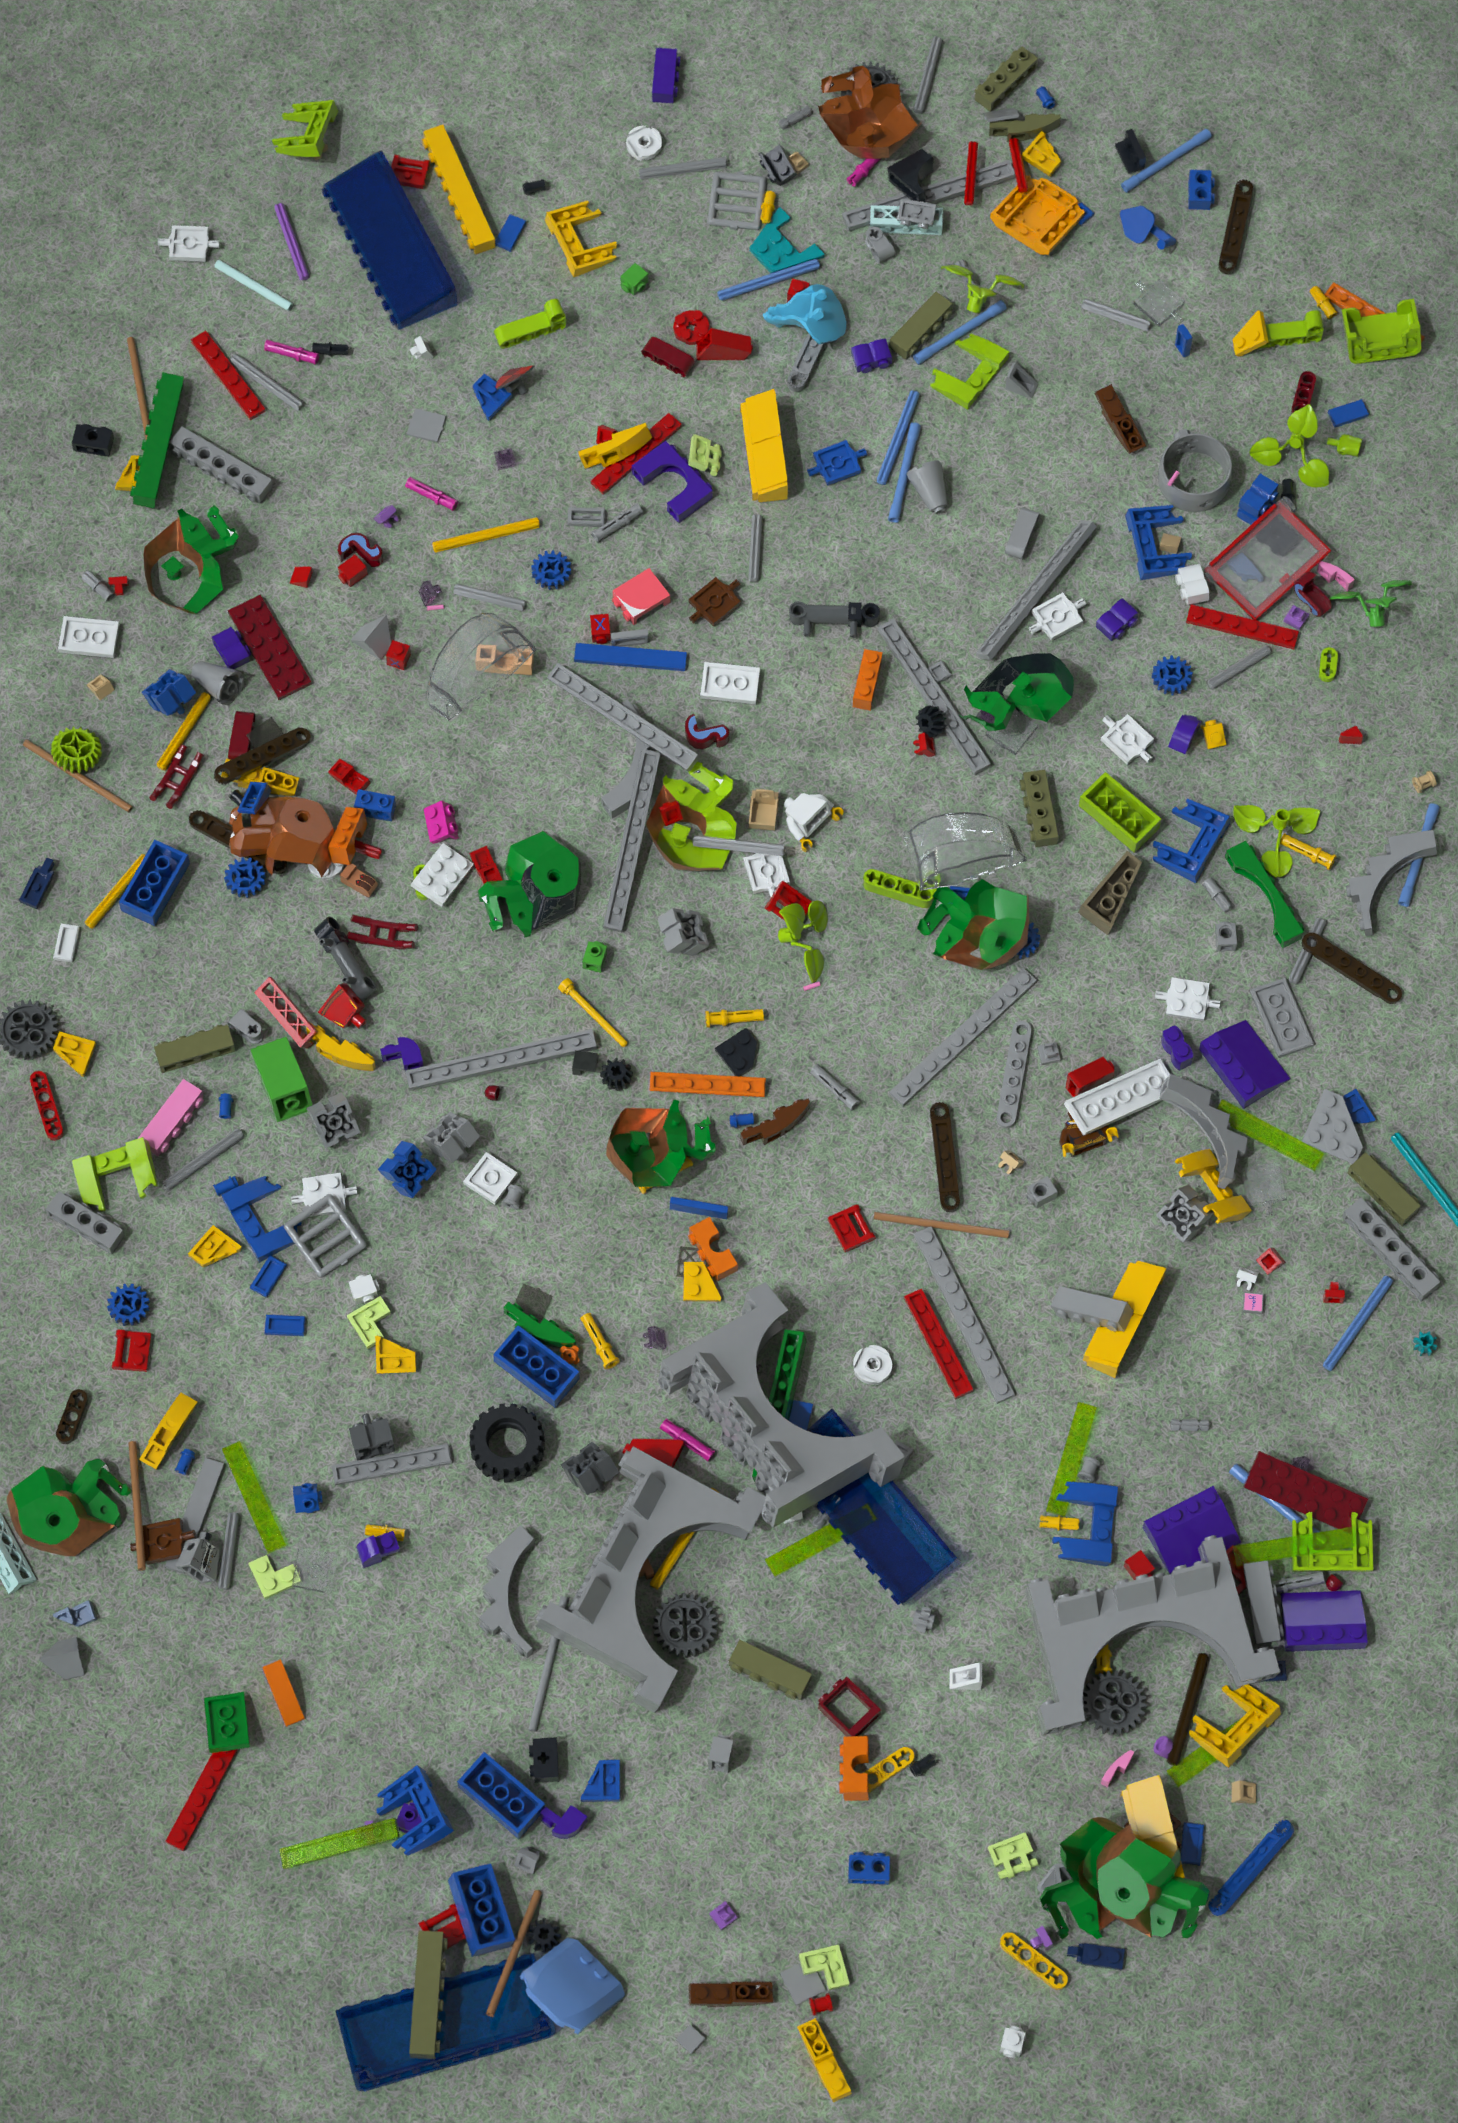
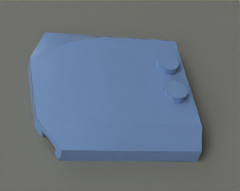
M568 1937L523 1971L520 1976L521 1980L524 1979L526 1983L527 1995L558 2026L562 2028L568 2026L574 2029L576 2034L582 2032L625 1996L621 1983L578 1940Z

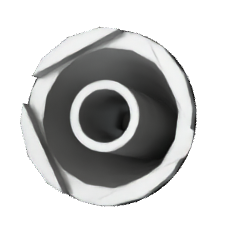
M939 460L922 464L923 467L919 469L914 467L908 471L909 481L930 512L938 514L945 511L947 497L941 462Z
M203 661L194 664L192 667L193 678L222 705L231 704L234 701L231 698L235 694L239 696L241 693L244 677L240 671Z

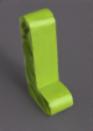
M551 299L544 304L543 312L501 325L494 330V334L500 348L505 349L520 344L524 340L529 341L538 338L539 335H547L556 332L560 328L561 330L566 327V315L559 299Z
M1317 310L1309 311L1305 314L1302 321L1265 324L1269 343L1259 348L1275 347L1274 345H1293L1292 343L1306 344L1310 343V341L1319 342L1322 339L1324 330L1321 312Z
M875 869L867 870L863 877V886L867 891L921 908H929L934 901L932 895L940 885V874L932 869L924 873L921 884ZM933 879V880H935L936 882H935V883H929L927 880ZM891 884V885H893L894 887H893V888H887L886 885ZM910 890L912 893L906 894L903 891ZM926 895L930 898L926 900L923 899L922 896Z

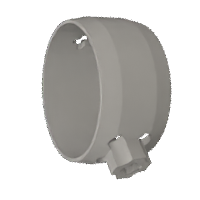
M1187 429L1179 430L1178 433L1174 434V441L1167 446L1160 459L1158 483L1161 493L1171 505L1187 512L1209 510L1218 505L1229 490L1233 471L1230 455L1224 445L1211 436L1193 434L1192 430ZM1187 452H1198L1215 459L1223 468L1226 480L1218 488L1210 492L1201 494L1189 493L1177 488L1173 484L1172 486L1167 484L1169 479L1166 476L1164 467L1177 455Z

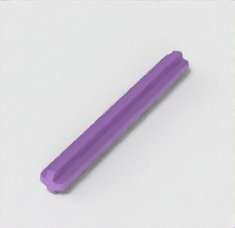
M283 203L276 204L275 211L299 279L301 281L309 278V274Z

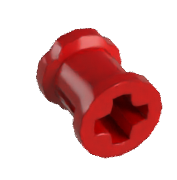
M826 1993L823 1997L809 1998L813 2016H816L819 2012L833 2011L829 1993Z

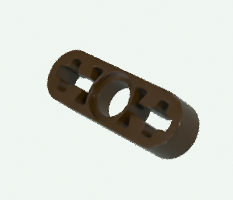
M81 1389L71 1392L56 1430L57 1440L61 1444H69L74 1440L87 1406V1394ZM79 1395H81L82 1399H84L83 1401L80 1400L78 1402L77 1407L80 1410L75 1408L76 1400L74 1399V1397H78ZM71 1412L78 1415L77 1419L73 1422L67 1420V1415ZM66 1425H68V1433L70 1436H66L65 1439H62L63 1437L61 1433H65L67 1428Z

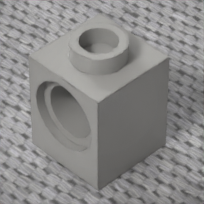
M1225 921L1216 924V952L1236 951L1235 923ZM1228 934L1230 937L1224 938L1221 935Z
M1046 1176L1028 1186L1026 1198L1031 1205L1034 1204L1036 1208H1039L1056 1199L1058 1191L1049 1177ZM1043 1191L1045 1195L1038 1196L1036 1192Z

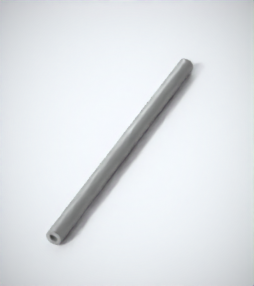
M561 1596L558 1606L566 1610L568 1598ZM552 1635L528 1729L533 1732L537 1730L558 1643V1638Z

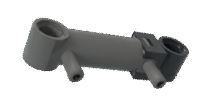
M797 601L792 603L789 608L790 622L794 625L804 624L803 635L805 637L811 635V623L848 624V627H850V637L855 638L857 637V627H861V621L867 627H874L879 623L880 609L874 603H867L862 607V603L849 602L848 606L806 605L803 602ZM800 612V613H802V614H801V615H795L794 613ZM868 614H873L874 616H873V617H868L867 615H868Z
M328 916L314 929V932L320 939V945L323 946L326 953L332 954L344 974L342 982L350 984V988L363 1002L376 991V984L370 977L366 976L348 946L350 943L344 932H340L341 927L333 917Z

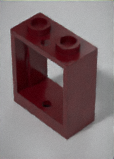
M848 1677L843 1680L839 1679L833 1685L834 1689L829 1694L827 1692L823 1694L818 1700L820 1702L818 1709L846 1737L859 1736L881 1715V1709ZM846 1688L869 1710L850 1729L827 1708Z

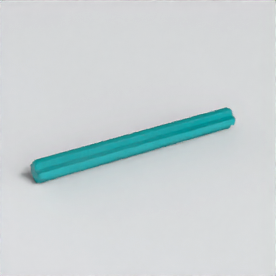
M1397 1132L1392 1135V1142L1458 1227V1208L1401 1133Z

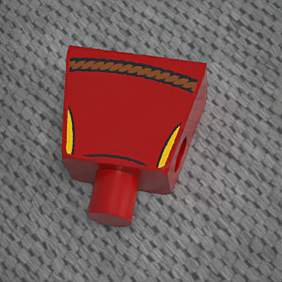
M345 983L339 984L318 1011L319 1014L342 1028L349 1027L353 1023L360 1029L366 1023V1019L360 1015V1012L365 1007L349 985Z

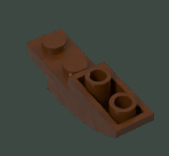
M1112 384L1095 391L1094 394L1102 408L1101 412L1124 449L1131 454L1144 448L1146 445L1130 414L1127 415Z
M809 1098L796 1100L787 1107H778L773 1112V1120L768 1119L756 1127L750 1126L740 1132L742 1144L746 1145L761 1139L763 1144L766 1145L786 1134L800 1122L809 1110Z
M772 1982L690 1983L688 1985L689 2006L733 2007L773 2003Z

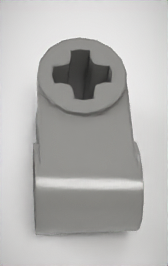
M875 226L870 227L866 232L865 244L876 262L880 263L894 256V248L882 230Z
M242 1009L227 1023L232 1030H237V1034L252 1044H258L264 1038L261 1025Z

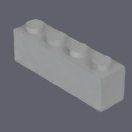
M1062 1286L1059 1287L1051 1304L1055 1315L1061 1319L1070 1318L1078 1323L1087 1322L1094 1327L1103 1326L1111 1331L1119 1330L1125 1332L1134 1312L1127 1302Z
M1268 1561L1244 1564L1243 1571L1255 1644L1278 1642L1281 1640L1280 1637L1283 1636L1282 1624L1278 1625L1277 1617L1280 1616L1279 1605H1275L1274 1597L1277 1596L1276 1586L1271 1584L1270 1578L1274 1577L1273 1567L1268 1565Z

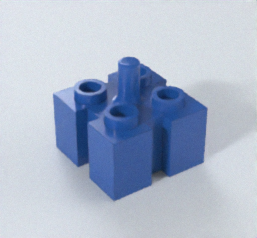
M1260 473L1250 489L1240 499L1237 517L1252 525L1273 504L1276 505L1279 484Z
M170 669L160 676L155 684L152 683L141 692L155 711H161L162 714L167 716L178 712L179 715L183 714L185 709L181 703L189 702L192 696L196 694L184 675L177 674Z
M401 1141L392 1152L395 1155L393 1159L387 1158L378 1171L387 1180L394 1182L392 1186L401 1195L413 1198L422 1188L419 1183L422 1180L428 1181L437 1169L428 1159L421 1158L423 1154L414 1144Z

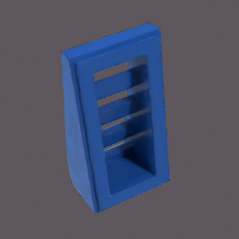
M250 782L237 810L238 813L256 814L271 793L268 783Z

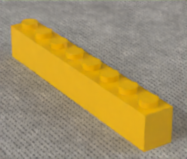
M442 124L423 131L424 138L421 139L423 147L430 152L428 153L431 164L434 163L436 166L434 170L437 178L441 177L442 189L444 192L447 191L449 195L447 196L449 205L455 208V218L457 221L460 220L462 224L460 225L462 234L468 237L467 244L469 249H473L476 255L495 248V238L444 125Z

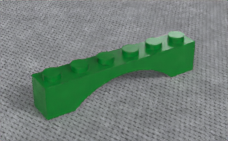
M1244 841L1226 850L1225 859L1234 873L1253 881L1267 896L1274 914L1273 935L1283 949L1302 939L1304 927L1300 921L1297 922L1293 909L1285 903L1283 893L1276 889L1274 879L1266 873L1263 862L1259 861L1255 856L1256 852L1253 846H1249L1247 841Z

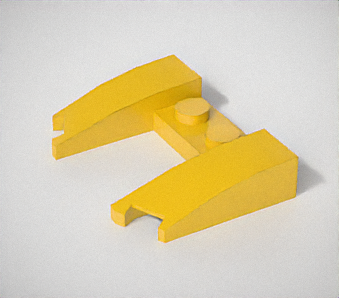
M589 201L546 212L545 222L551 234H555L567 258L566 264L573 278L616 260V255H612V249L617 247L616 241L584 250L573 229L574 226L601 216L599 209L592 212L587 208Z
M1210 1149L1197 1151L1175 1160L1176 1164H1183V1169L1179 1171L1180 1177L1201 1175L1218 1200L1202 1208L1205 1213L1214 1211V1215L1218 1218L1216 1220L1217 1224L1242 1220L1252 1211L1242 1195L1234 1197L1232 1190L1228 1186L1225 1189L1217 1187L1220 1173L1215 1168L1219 1166V1163Z
M1249 1684L1243 1685L1234 1691H1231L1227 1685L1222 1687V1691L1247 1712L1226 1735L1197 1715L1193 1717V1723L1197 1724L1195 1732L1189 1730V1735L1199 1745L1228 1768L1242 1755L1241 1750L1264 1726L1268 1728L1281 1715L1280 1705Z

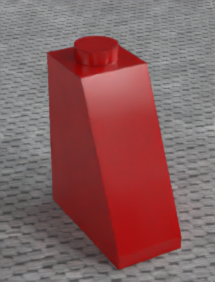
M711 328L696 344V360H745L753 350L751 337Z
M1101 1057L1068 1073L1065 1088L1072 1097L1080 1095L1114 1078L1115 1067L1111 1061Z
M632 1439L630 1444L627 1443L622 1454H625L626 1450L630 1452L632 1447H635L674 1468L684 1448V1441L673 1439Z

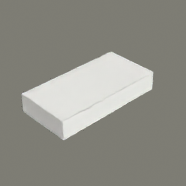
M61 923L53 957L54 960L73 963L80 926Z

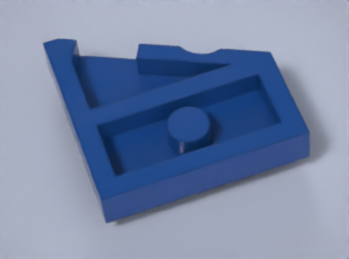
M484 373L472 387L486 419L489 421L512 398V394L508 393L505 388L497 390V382Z
M1357 1089L1343 1096L1353 1124L1372 1123L1376 1120Z
M599 1760L584 1793L581 1795V1802L620 1801V1760Z

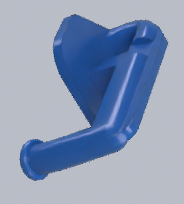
M1137 206L1120 211L1124 234L1133 242H1144L1150 232L1160 239L1157 242V247L1160 250L1176 244L1177 241L1174 237L1154 224L1155 215L1146 207Z

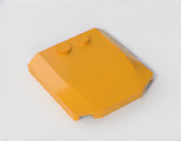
M1026 175L1028 192L1020 193L1018 186H1016L991 212L990 218L996 227L1040 255H1049L1076 226L1080 219L1084 217L1085 211L1079 207L1076 197L1045 178H1040V180L1031 179L1029 175Z

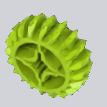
M73 726L72 730L66 727L65 732L59 731L58 736L54 737V741L51 744V755L54 762H57L58 768L63 766L64 771L70 769L71 773L74 770H77L79 774L81 770L87 772L88 767L93 769L102 756V745L99 737H96L95 732L90 733L89 728L83 730L82 726L79 729Z

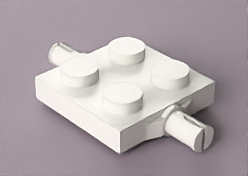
M172 225L169 239L158 238V246H169V259L172 261L206 262L208 248H219L220 241L209 240L208 227Z
M1061 593L1035 607L1031 613L1037 620V623L1029 627V631L1031 634L1042 630L1053 641L1082 625L1083 620L1079 616L1077 609L1086 605L1085 601H1083L1084 599L1081 598L1072 603L1064 593Z
M1128 714L1116 722L1108 715L1103 718L1102 721L1110 728L1101 737V741L1125 764L1128 765L1139 756L1147 763L1152 760L1153 757L1145 750L1154 742V738Z
M755 853L752 856L743 858L753 894L769 891L770 897H772L781 881L790 885L782 856Z
M1172 977L1168 992L1156 991L1155 999L1166 1000V1015L1204 1021L1205 1011L1208 1007L1218 1009L1220 1007V1001L1209 999L1208 990L1210 983Z
M341 1173L302 1178V1195L291 1196L292 1204L304 1202L305 1206H311L327 1194H331L342 1210L346 1211V1196L357 1194V1187L345 1188L342 1183ZM328 1203L309 1217L335 1212Z

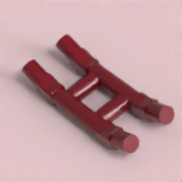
M181 744L162 780L149 796L150 800L156 801L166 787L175 791L166 803V807L172 809L179 802L194 774L199 769L204 754L197 752L188 770L180 766L188 748ZM175 772L184 775L180 785L170 781Z
M352 914L350 921L361 926L370 927V932L368 936L349 931L347 934L348 939L361 944L385 946L394 949H411L415 947L414 941L395 940L397 931H418V924L387 922ZM378 928L389 929L387 939L376 938Z

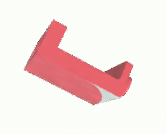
M648 568L613 590L612 602L617 608L620 607L622 609L625 620L631 621L635 625L637 624V619L660 604H663V606L669 604L670 594L651 569Z

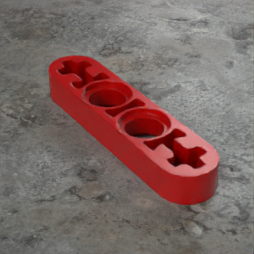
M35 1071L30 1076L32 1090L46 1135L50 1140L56 1141L62 1138L64 1134L47 1076L42 1071ZM36 1077H40L42 1079L41 1083L43 1088L39 1089L38 1083L34 1082L36 1081ZM43 1093L49 1095V1099L45 1102L39 1100V1096ZM48 1110H52L55 1113L51 1119L44 1117V1113ZM51 1123H54L56 1130H58L56 1135L50 1133L52 1132Z

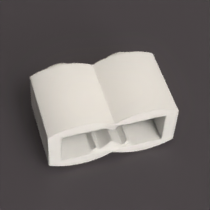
M1200 564L1178 568L1175 580L1177 586H1181L1180 594L1182 600H1185L1187 605L1208 601L1209 589Z

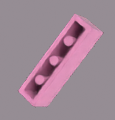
M183 1079L138 1139L144 1137L149 1141L150 1150L156 1156H159L161 1152L165 1153L169 1148L171 1139L176 1138L180 1134L181 1126L184 1122L188 1123L192 1118L194 1109H198L204 1101L202 1090Z

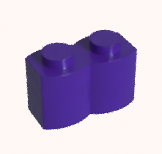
M886 339L859 344L851 348V356L857 373H868L878 367L884 369L892 364V356Z
M1122 598L1096 621V628L1110 641H1113L1115 638L1120 639L1125 633L1124 630L1126 628H1132L1137 623L1138 612Z
M232 627L212 636V642L226 666L236 669L250 662L249 655L251 653L247 645L243 646L240 642L242 638L237 630L234 631Z
M1175 1025L1164 1030L1161 1043L1164 1050L1170 1054L1173 1066L1179 1071L1191 1066L1193 1052L1191 1047L1184 1041L1181 1030Z

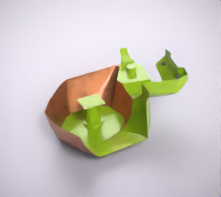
M696 762L688 773L707 786L710 792L703 794L699 789L682 779L675 780L665 775L663 786L646 826L657 849L674 869L692 871L721 870L730 850L693 846V841L687 839L691 828L677 823L674 824L672 831L663 828L665 824L663 823L659 807L668 801L670 803L677 801L683 817L680 822H690L697 825L704 836L735 839L737 823L729 812L718 808L731 795L733 780L725 774L721 777L703 767L702 763Z

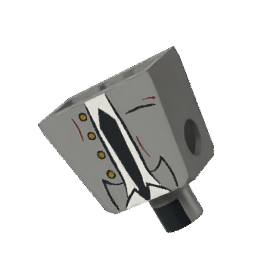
M201 1532L199 1538L188 1540L185 1543L176 1565L177 1568L200 1583L216 1581L219 1549L210 1544L212 1535L208 1532Z

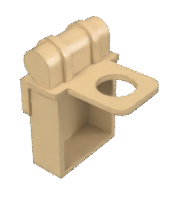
M765 789L752 790L749 828L775 831L779 792Z

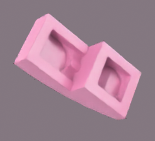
M1321 561L1318 563L1317 572L1328 583L1335 579L1346 591L1353 587L1355 579L1344 570L1327 562Z
M1134 1751L1126 1752L1109 1767L1101 1780L1102 1785L1108 1787L1116 1771L1125 1773L1133 1758Z

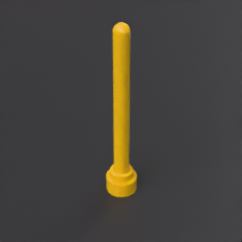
M569 978L563 980L558 989L563 994L570 995L622 1047H626L627 1041L575 990L574 983Z

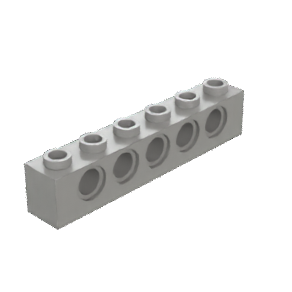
M183 426L169 442L171 453L178 458L180 456L183 457L189 465L198 466L203 473L215 476L218 482L230 485L237 493L242 492L252 502L257 501L261 504L273 488L272 479Z
M1360 1198L1344 1211L1342 1218L1420 1302L1439 1287L1438 1275L1426 1267L1424 1260L1413 1253L1409 1244H1404L1397 1231L1389 1228L1386 1220L1374 1212L1373 1206L1368 1201ZM1368 1218L1371 1222L1364 1223L1361 1219ZM1375 1232H1381L1384 1237H1377ZM1388 1246H1394L1397 1251H1390ZM1407 1260L1410 1265H1403L1401 1261ZM1420 1274L1423 1276V1279L1418 1280L1414 1275Z

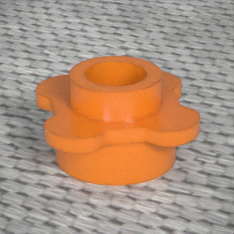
M562 1346L560 1348L561 1358L569 1364L577 1365L580 1362L578 1346Z

